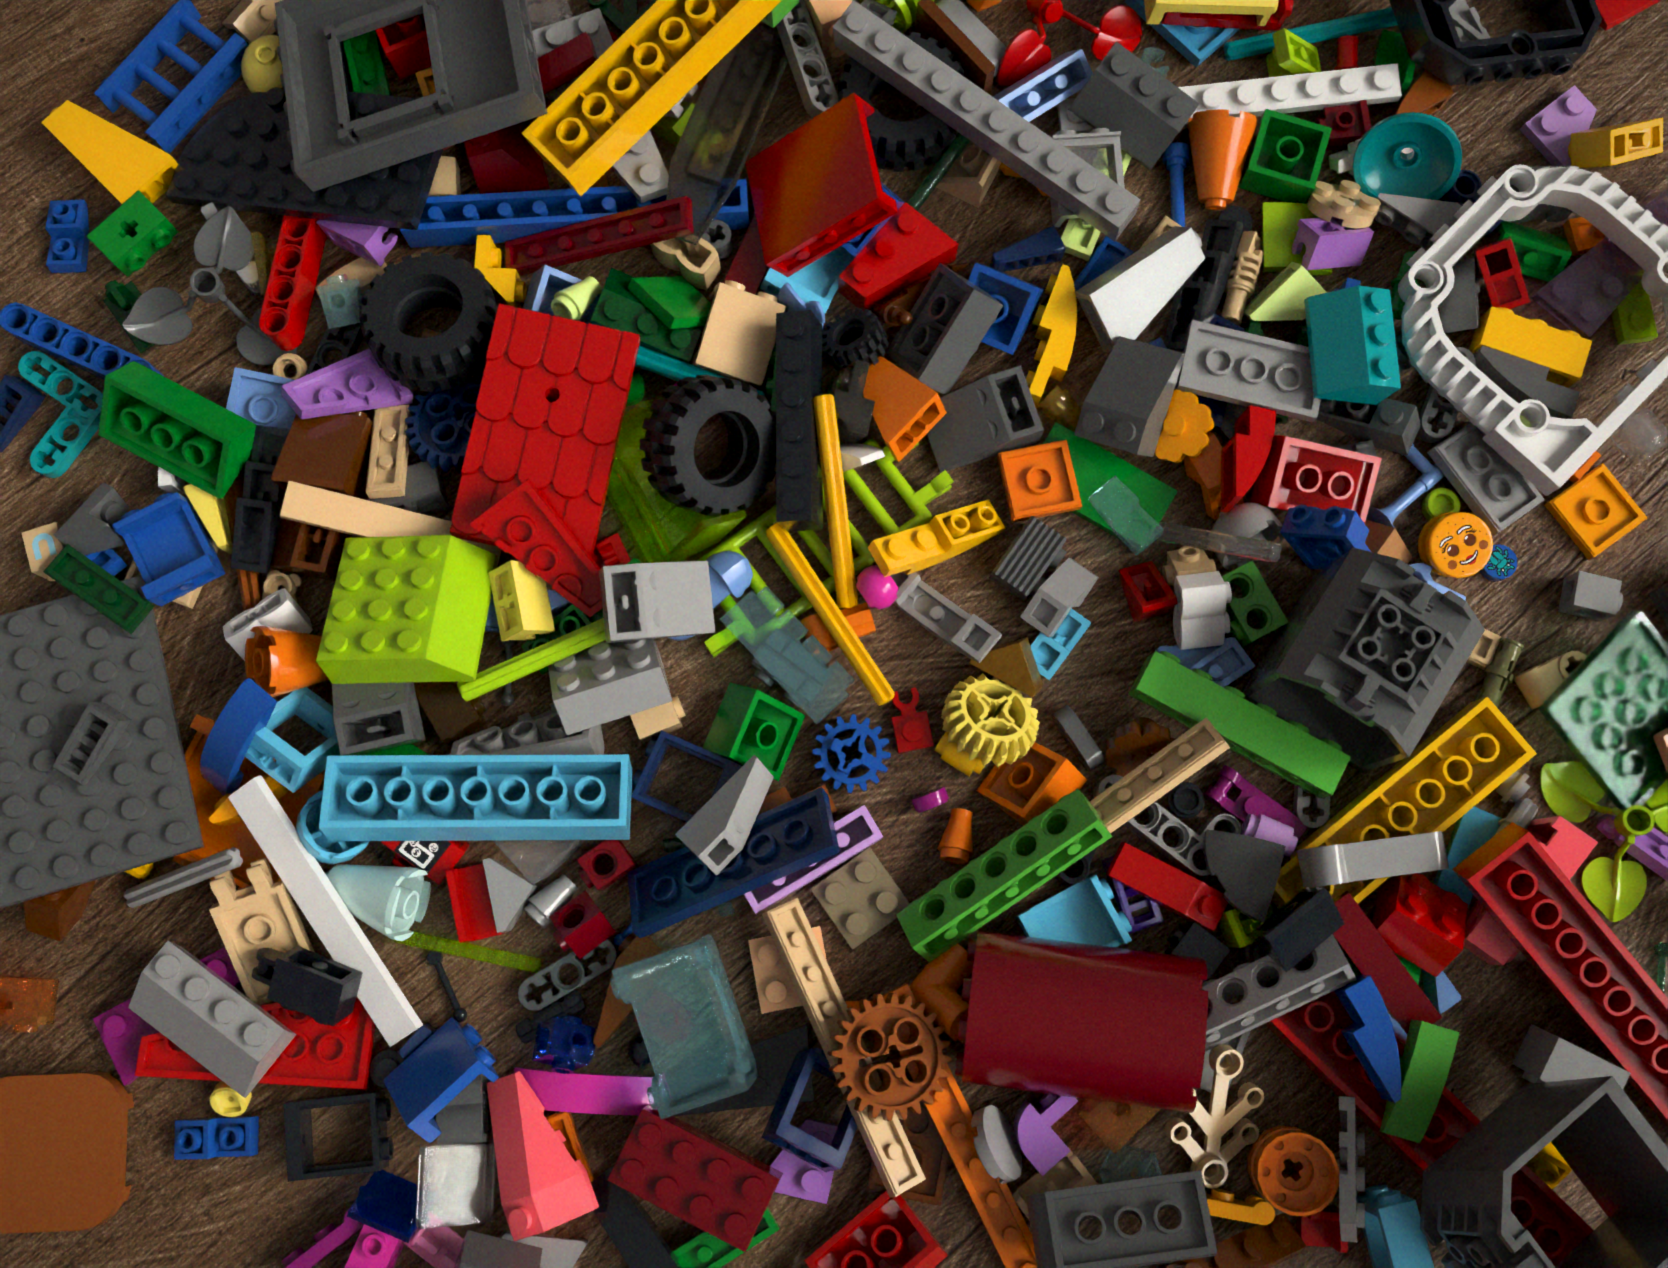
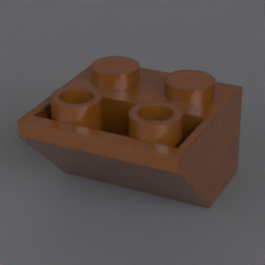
M281 518L270 568L336 581L345 540L350 535Z

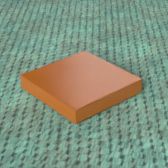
M1067 440L998 453L997 459L1012 523L1029 520L1031 516L1039 518L1082 508Z

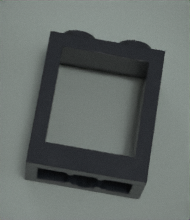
M385 1089L295 1099L284 1103L288 1182L376 1172L388 1167L389 1160L393 1158L394 1145L392 1137H387V1121H390L391 1103L389 1098H385ZM369 1102L373 1158L314 1165L311 1109Z

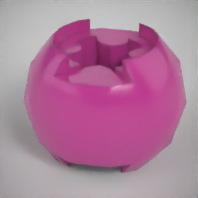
M877 565L864 568L857 576L858 582L856 587L870 608L881 610L890 607L897 599L898 586L891 576L884 577Z

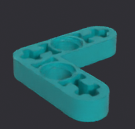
M31 351L22 356L19 361L18 369L20 374L33 385L65 405L66 408L33 449L30 455V464L41 475L48 478H57L67 471L99 429L103 393L46 354L39 351ZM35 364L41 365L51 374L48 378H45L38 372H35L32 369ZM64 379H72V390L68 394L59 395L57 391L59 383ZM84 395L93 402H96L98 407L93 410L79 399ZM70 425H78V436L72 441H65L63 438L64 430ZM57 442L67 449L63 452L54 445ZM47 456H50L53 458V460H55V463L52 466L47 465V463L44 462V459Z

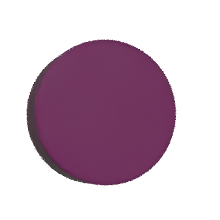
M945 786L921 794L911 799L915 811L920 813L946 803L949 796Z

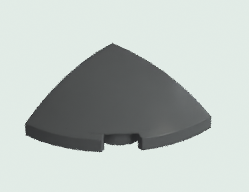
M1207 829L1204 837V856L1210 877L1217 876L1220 884L1225 889L1222 896L1232 907L1243 915L1263 923L1274 894L1286 846L1250 836Z

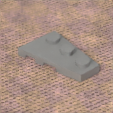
M1339 1096L1341 1132H1339L1341 1166L1339 1171L1341 1241L1357 1243V1227L1365 1228V1203H1357V1191L1365 1192V1167H1357V1156H1365V1133L1357 1132L1355 1097Z

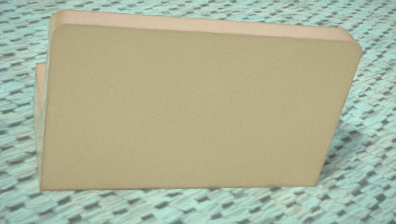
M242 0L222 24L227 29H235L250 44L257 38L272 35L276 31L274 27V19H276L275 3L282 0Z

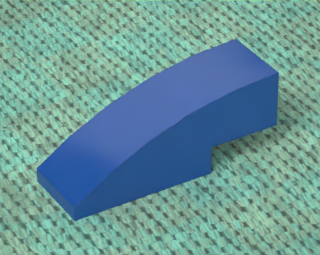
M1358 974L1355 976L1356 981L1334 991L1353 1024L1344 1028L1341 1032L1380 1097L1395 1103L1401 1099V1068L1393 1025L1383 998L1371 975Z

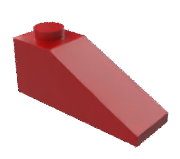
M1121 842L1106 873L1107 876L1186 921L1196 922L1201 927L1215 931L1228 904L1222 896L1223 893L1125 842Z

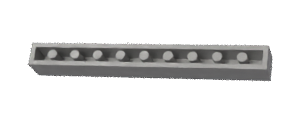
M852 1L833 26L834 41L837 48L1114 242L1135 216L1141 199L856 1Z

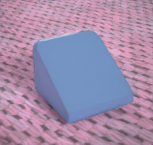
M1422 969L1424 994L1439 1014H1442L1462 1000L1461 995L1443 971L1435 977Z

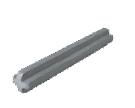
M234 847L126 889L123 895L127 899L126 905L131 908L141 906L240 867L243 863L240 850Z

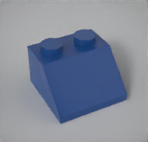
M975 262L968 281L987 292L1003 305L995 322L990 326L981 342L1013 355L1033 318L1044 289L982 263Z

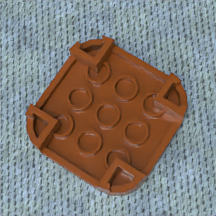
M95 1071L19 1074L0 1078L1 1234L80 1231L93 1228L107 1222V1220L116 1215L124 1201L128 1200L131 1185H125L128 1109L134 1108L132 1093H127L122 1083L112 1076L113 1073Z

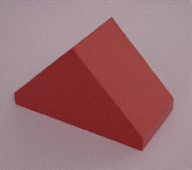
M1152 561L1118 570L1133 622L1166 614L1178 604L1176 595Z

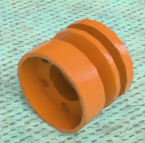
M1278 1125L1264 1130L1251 1145L1247 1154V1172L1251 1183L1274 1208L1288 1215L1306 1217L1321 1212L1333 1201L1339 1187V1167L1333 1152L1323 1141L1295 1126ZM1286 1159L1295 1163L1292 1166L1294 1173L1290 1176L1282 1172L1285 1169L1283 1162Z

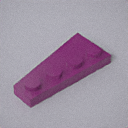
M225 947L200 960L235 988L241 984ZM132 998L93 1018L124 1086L130 1085L138 1078V1076L134 1075L141 1037L159 1033L158 1030L128 1008Z

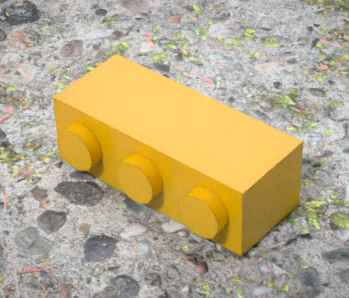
M1491 307L1480 317L1481 327L1475 329L1469 348L1472 353L1483 345L1549 367L1546 381L1567 388L1581 379L1592 344L1591 340L1582 338L1575 331L1559 330L1550 327L1540 319H1527L1515 315L1508 308Z

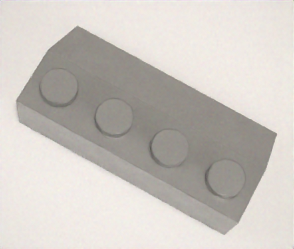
M170 941L165 943L141 972L128 1007L244 1098L249 1095L296 1036L293 1031L183 947Z

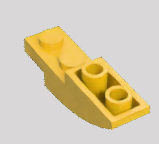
M1062 264L1058 276L1051 274L1044 292L1050 295L1047 306L1039 305L1032 323L1039 326L1035 338L1041 341L1034 359L1040 361L1036 372L1029 370L1026 381L1036 408L1041 400L1048 379L1051 378L1062 382L1072 355L1076 336L1077 302L1074 293L1075 287L1070 268Z
M988 499L935 515L927 524L875 539L867 548L884 577L903 571L906 575L957 556L1000 534L1006 528Z

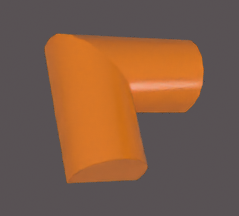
M958 943L928 963L909 985L916 1001L925 1003L923 1013L935 1012L937 1016L933 1022L937 1026H945L944 1032L955 1042L958 1039L960 1016L968 1017L969 1002L962 1001V996L956 991L964 982V977L968 978L973 972L974 961H967L968 952Z

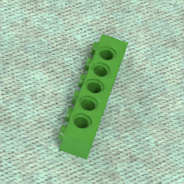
M1077 788L1072 793L1063 796L1056 804L1039 816L1030 819L1026 825L1016 832L1001 839L997 845L980 857L971 860L967 866L948 879L942 880L935 888L921 898L912 901L905 909L897 913L896 916L911 947L930 963L1113 836L1092 804Z

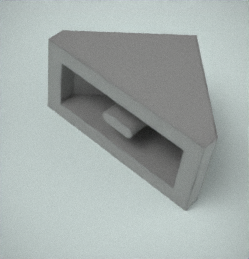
M483 859L497 933L509 932L524 912V908L529 904L528 899L535 895L539 886L496 859Z

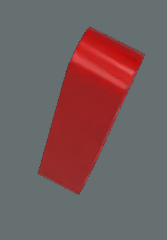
M283 216L259 318V327L279 349L284 351L297 348L304 338L327 235L317 224L319 219Z

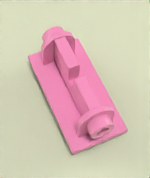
M427 1211L420 1222L416 1223L410 1230L404 1244L434 1268H454L464 1238Z

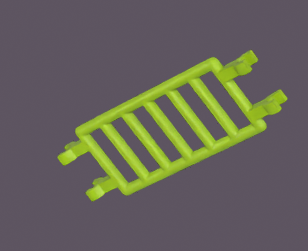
M869 439L863 443L882 449L874 439ZM885 446L882 449L885 457L874 462L915 514L913 518L898 528L854 468L843 472L846 482L887 536L929 523L932 520V514L926 505L952 488L951 484L954 482L946 470H944L915 493L892 463L895 459L888 447ZM823 489V509H824L825 512H826L824 489ZM776 505L697 561H706L709 556L722 551H733L746 558L739 547L757 536L802 597L784 609L750 563L753 572L750 587L773 618L758 629H755L731 595L726 597L719 604L733 623L704 642L714 658L742 636L750 646H758L768 639L776 629H782L812 607L766 536L768 527L776 522ZM849 520L851 545L859 555L853 560L856 576L864 568L874 563L875 560L867 548L869 545ZM814 530L797 531L830 575L822 584L829 594L836 589L831 553Z

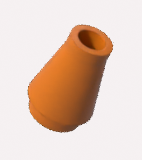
M961 808L951 809L949 821L937 848L940 851L939 858L942 861L965 865L968 864L969 857L973 856V813L971 811Z

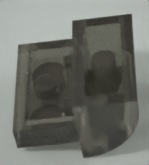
M857 359L848 367L843 368L835 378L832 377L826 390V394L834 396L840 444L857 443L868 435L875 401L862 397L869 363Z

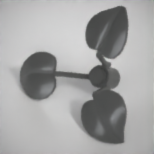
M230 206L211 216L196 235L193 246L195 257L201 265L209 268H200L192 273L190 277L192 290L188 292L189 298L186 305L184 306L181 296L176 291L166 287H155L144 292L136 300L130 314L122 324L126 331L142 341L156 345L177 344L187 338L192 331L193 324L186 313L192 310L196 298L199 297L205 303L221 301L246 324V326L238 331L236 343L241 355L249 362L256 365L270 366L274 365L276 359L283 354L292 353L297 355V348L289 351L281 350L261 331L259 318L262 308L256 310L250 320L224 295L225 285L218 276L222 272L223 267L230 271L241 270L252 261L255 254V242L251 232Z

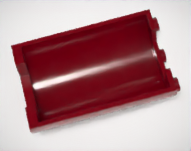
M978 931L977 939L969 938L967 961H974L972 978L964 977L962 1001H969L968 1017L960 1016L958 1040L965 1041L964 1053L957 1052L955 1076H962V1083L1180 1112H1194L1197 1096H1193L1194 1088H1200L1207 1031L1208 991L1202 989L1203 980H1207L1208 975L1204 958Z

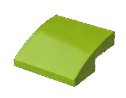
M1290 202L1262 203L1263 272H1282L1292 261L1300 265L1302 264V259L1306 252L1305 244H1303L1300 254L1294 255L1292 253L1293 242L1299 229L1297 224L1299 219L1319 218L1308 209L1307 204ZM1332 268L1307 270L1311 276L1332 274Z

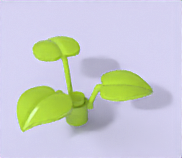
M1576 761L1544 764L1540 771V789L1547 806L1556 816H1561L1569 822L1579 823L1586 820L1591 809L1596 812L1613 815L1615 817L1614 826L1616 830L1625 836V841L1615 853L1614 860L1607 857L1595 858L1585 866L1581 876V886L1587 899L1608 921L1618 922L1636 909L1643 899L1647 887V878L1643 867L1635 861H1621L1622 856L1630 845L1635 843V837L1649 833L1653 829L1654 824L1661 831L1668 834V776L1653 780L1643 790L1642 799L1648 808L1634 805L1620 810L1617 807L1610 808L1597 804L1604 797L1606 787L1602 775L1594 767Z

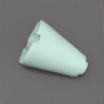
M337 864L325 873L350 913L390 939L404 941L410 938L414 932L409 929L414 921L421 923L425 916L431 892V883L424 881V875H428L425 870L417 867Z

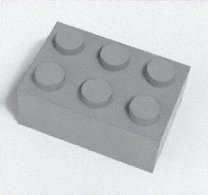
M655 639L614 643L601 642L548 666L553 703L567 735L672 702L664 665Z

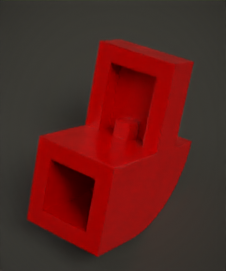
M1511 237L1475 249L1493 307L1512 309L1530 302Z

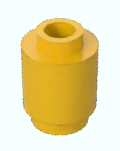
M945 732L934 750L941 755L940 759L970 777L973 771L980 774L985 767L981 759L976 757L970 761L968 752L962 751L957 753L958 743L948 742L949 732Z

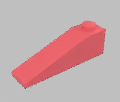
M518 1071L498 1078L494 1083L492 1081L488 1082L487 1091L501 1205L513 1240L517 1241L546 1232L597 1209L599 1205L586 1168L579 1159L574 1161L563 1144L566 1141L560 1130L554 1131L544 1116V1106L521 1072Z

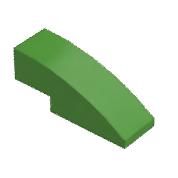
M1411 1019L1403 1056H1399L1401 1099L1395 1103L1391 1101L1386 1102L1380 1132L1417 1143L1421 1142L1445 1086L1460 1032Z

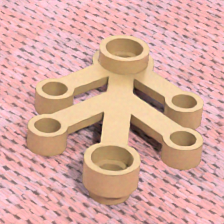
M1227 1044L1218 1045L1209 1053V1065L1214 1071L1209 1111L1207 1112L1197 1099L1194 1112L1189 1113L1205 1133L1203 1149L1191 1137L1190 1126L1181 1118H1171L1165 1125L1167 1137L1174 1143L1180 1144L1192 1159L1190 1172L1201 1170L1204 1188L1213 1189L1220 1187L1228 1177L1227 1163L1246 1145L1253 1144L1259 1137L1258 1127L1249 1119L1242 1118L1251 1109L1258 1108L1263 1103L1264 1092L1258 1086L1251 1082L1241 1085L1238 1090V1100L1225 1111L1229 1080L1241 1072L1244 1064L1242 1055ZM1226 1055L1225 1060L1220 1063L1222 1057ZM1254 1091V1096L1247 1100L1248 1095ZM1182 1126L1181 1132L1174 1135L1176 1128ZM1233 1127L1234 1136L1220 1147L1221 1137ZM1249 1127V1132L1242 1136L1243 1131Z

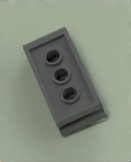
M1201 1170L1047 1191L1026 1196L1037 1268H1131L1213 1257L1218 1254ZM1165 1208L1174 1210L1180 1219L1179 1226L1171 1230L1165 1229L1158 1222V1212ZM1124 1214H1133L1139 1219L1141 1229L1134 1235H1127L1118 1226L1119 1218ZM1086 1219H1094L1102 1227L1101 1235L1095 1240H1087L1079 1233L1080 1224Z

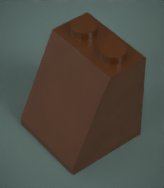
M360 411L300 419L296 414L272 473L271 480L285 492L288 481H293L364 499L373 422L367 417V414Z

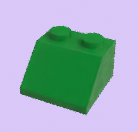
M730 682L703 749L742 766L755 755L774 776L773 780L779 781L805 715L757 689Z

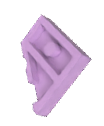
M1574 85L1527 121L1520 128V131L1552 166H1571V159L1568 155L1571 133L1588 130L1597 109Z

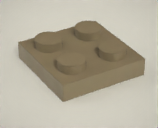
M870 847L810 889L852 950L897 918L896 914L910 904Z

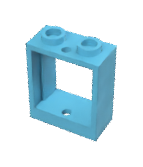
M307 687L293 691L276 703L267 726L255 733L245 757L292 793L296 792L326 769L327 756H341L333 721V706ZM294 715H297L328 739L304 756L273 733L272 730Z
M1374 1185L1365 1188V1194L1357 1196V1203H1365V1228L1362 1229L1373 1268H1434L1426 1236L1420 1229L1421 1217L1416 1200L1401 1194L1398 1190L1388 1188L1387 1185Z

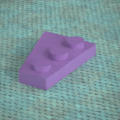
M370 348L281 386L282 397L300 419L413 403V393L407 387L402 386L400 380L393 381L385 374L384 370L375 361Z

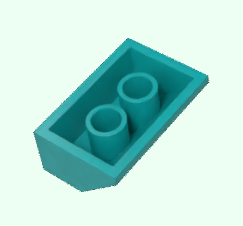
M1358 285L1310 296L1304 300L1314 398L1377 405L1401 389L1389 289Z

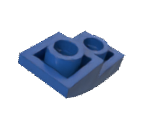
M50 201L45 229L51 236L46 266L51 273L86 272L89 251V238L87 237L89 234V219L86 201Z
M259 1116L176 1120L174 1160L257 1155Z

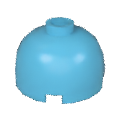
M323 790L307 800L298 814L296 830L300 842L309 854L314 856L320 863L334 865L347 862L361 853L369 841L328 840L319 829Z

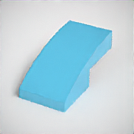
M1072 608L1053 637H1047L1040 632L1030 646L1039 674L1048 680L1052 678L1091 624L1089 620Z

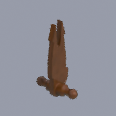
M965 262L948 266L949 269L958 273L970 265V263ZM970 274L967 275V276H964L963 278H965V279L968 280L969 277H970ZM932 275L906 287L904 293L887 303H876L872 308L873 313L876 316H880L882 322L886 325L901 328L902 324L909 325L913 320L910 311Z

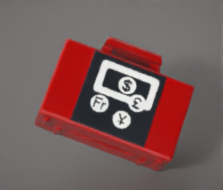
M381 841V843L396 853L392 864L398 867L414 866L425 870L428 873L426 876L438 885L446 878L445 870L454 868L470 846L465 841Z

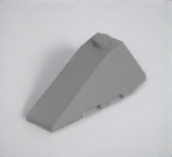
M550 703L551 710L531 717L528 712L518 716L519 721L506 728L500 729L497 726H492L454 741L450 755H604L605 747L601 725L567 735L554 703Z

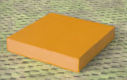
M1603 463L1544 504L1588 560L1596 557L1647 519V516Z

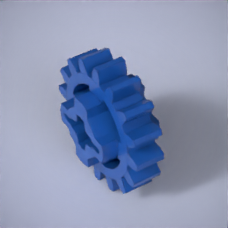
M855 714L851 715L850 723H844V720L839 716L837 717V727L833 728L827 723L824 725L827 733L826 737L822 735L816 736V741L822 747L813 749L812 752L814 756L821 757V761L814 764L815 770L825 769L826 772L821 780L823 782L831 778L835 780L833 786L835 791L843 784L846 785L848 794H852L855 785H859L862 792L867 791V781L870 780L875 785L879 783L878 776L876 775L877 771L886 773L888 770L881 762L891 758V753L882 751V748L889 744L888 738L879 740L878 735L882 730L880 726L875 727L873 730L868 728L869 718H866L862 724H859ZM855 731L850 738L844 740L835 738L842 732ZM867 737L875 747L876 757L867 753L864 744ZM859 740L857 754L861 756V759L854 758L847 768L844 769L846 754L842 750H850L856 741ZM827 751L837 757L839 766L836 772L828 762ZM859 768L869 770L863 776L848 778L853 770Z

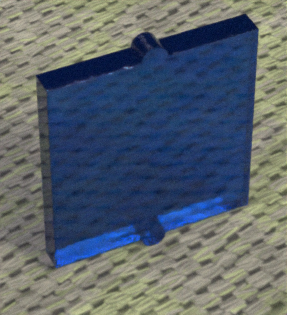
M382 1169L381 1171L374 1172L365 1186H360L358 1197L349 1209L347 1217L409 1243L420 1223L426 1222L427 1212L436 1199L437 1193Z

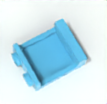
M840 246L789 277L770 267L759 289L771 295H778L782 286L789 283L805 303L819 301L825 315L838 289V276L855 257L844 247Z
M1096 874L1088 876L1082 882L1073 884L1014 916L1025 937L1108 947H1118L1132 941L1128 932L1132 931V927L1122 911L1116 912L1110 899L1114 898V894L1104 878L1099 880Z

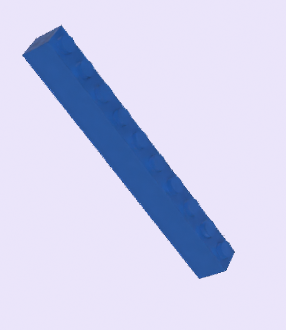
M746 179L672 183L674 192L644 203H640L626 186L589 188L581 197L573 189L431 196L427 198L418 229H400V232L410 248L476 244L477 235H491L494 243H505V241L682 196H687L692 200L694 232H701L704 224L710 220H721L728 224L730 230L748 229L750 220Z

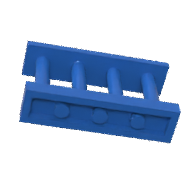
M179 0L173 4L160 22L116 70L101 82L100 87L94 92L110 112L114 113L123 105L148 124L150 127L145 133L159 149L169 154L242 74L241 61L245 49L249 46L236 33L228 41H223L199 23L198 20L202 16L191 0ZM188 31L217 52L205 66H202L175 46ZM165 56H168L194 76L191 82L181 91L153 70ZM143 80L172 101L161 115L155 114L131 95Z

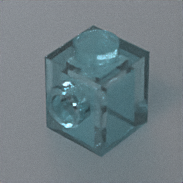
M347 274L325 278L327 285L319 286L317 289L328 328L332 329L360 323L359 309L363 306L361 301L363 294L359 279L348 280Z

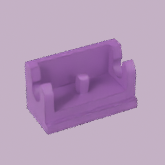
M1332 217L1330 222L1321 218L1299 219L1297 224L1299 229L1293 242L1292 253L1294 255L1300 254L1303 244H1305L1306 252L1301 265L1306 270L1361 266L1374 231L1369 227L1341 226L1343 219Z
M320 219L317 221L319 227L333 244L380 267L385 262L383 259L395 246L398 238L397 235L391 233L382 242V236L388 231L389 227Z

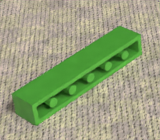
M1155 651L1146 658L1128 695L1189 728H1192L1207 717L1233 752L1318 798L1333 795L1351 756L1341 751L1342 747L1338 743L1326 738L1320 740L1310 735V730L1303 724L1296 721H1284L1276 716L1277 712L1273 708L1265 704L1257 703L1255 705L1244 699V693L1231 686L1221 687L1212 682L1213 678L1211 675L1200 669L1193 668L1190 670L1179 664L1180 659L1169 652L1161 651L1158 653Z

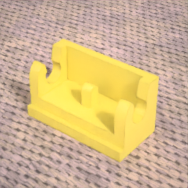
M513 560L488 572L501 641L536 639L535 634H550L555 631L545 580L531 573L520 561Z

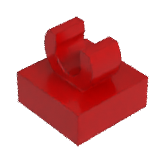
M618 533L597 542L595 545L593 560L600 569L603 566L624 565L631 561Z

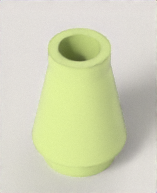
M588 276L584 280L556 292L554 299L551 301V309L554 315L579 321L595 298L601 294L602 288L600 283L594 277Z

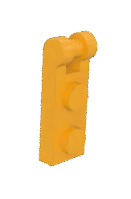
M1213 1188L1211 1194L1206 1193L1211 1216L1258 1225H1268L1274 1220L1275 1210L1273 1206L1258 1195H1250L1245 1200L1234 1199L1235 1193L1227 1190Z

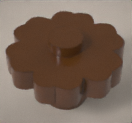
M1146 717L1136 718L1125 726L1117 727L1115 729V736L1106 741V764L1109 767L1116 768V775L1124 777L1174 741L1175 738H1171L1169 728L1160 726L1154 720Z

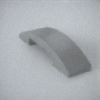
M903 571L890 575L899 588L897 592L898 597L893 604L927 631L970 659L980 663L1002 637L999 631L974 613L971 616L923 582L916 572L906 575Z

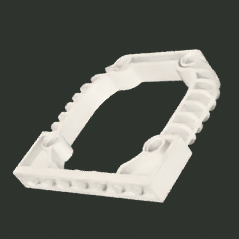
M1519 164L1510 167L1498 180L1491 176L1477 191L1481 197L1475 203L1470 200L1466 201L1453 215L1457 221L1451 227L1445 223L1430 238L1434 244L1427 251L1421 247L1406 263L1411 268L1398 285L1399 296L1405 302L1401 314L1402 343L1405 346L1411 365L1419 372L1422 379L1434 387L1440 396L1445 397L1453 404L1458 412H1462L1474 426L1476 425L1486 434L1482 439L1545 496H1548L1559 489L1668 376V350L1657 361L1649 360L1635 374L1640 379L1633 386L1628 383L1614 395L1612 400L1616 404L1595 425L1587 418L1561 419L1550 417L1548 408L1542 402L1528 399L1518 403L1507 395L1463 356L1444 333L1438 306L1453 288L1455 276L1452 267L1498 220H1520L1527 216L1538 204L1568 208L1588 220L1645 271L1641 280L1643 289L1650 296L1661 298L1665 313V328L1668 333V278L1663 273V271L1668 273V226L1658 222L1651 216L1652 213L1648 209L1644 210L1635 202L1636 199L1633 196L1629 197L1619 188L1620 185L1616 182L1612 183L1596 171L1593 173L1578 169L1579 167L1577 166L1555 168L1547 166L1534 171L1527 165ZM1510 185L1516 186L1519 192L1514 191ZM1415 279L1422 280L1427 288L1419 287L1415 283ZM1520 415L1525 416L1530 421L1531 427H1526L1522 424Z

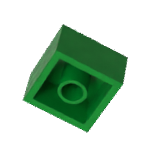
M1265 109L1257 124L1238 188L1284 202L1305 204L1315 189L1332 128Z

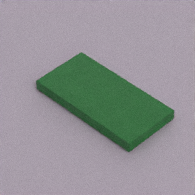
M1056 422L1043 444L1067 440L1082 503L1080 510L1070 512L1142 552L1178 491L1093 442L1075 436V432Z

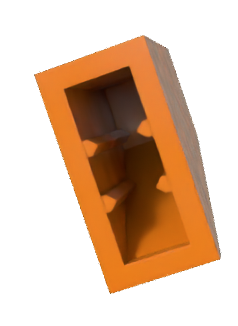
M879 356L877 358L879 362L875 365L873 363L869 365V369L863 371L856 380L893 458L900 462L947 412L936 391L884 357Z

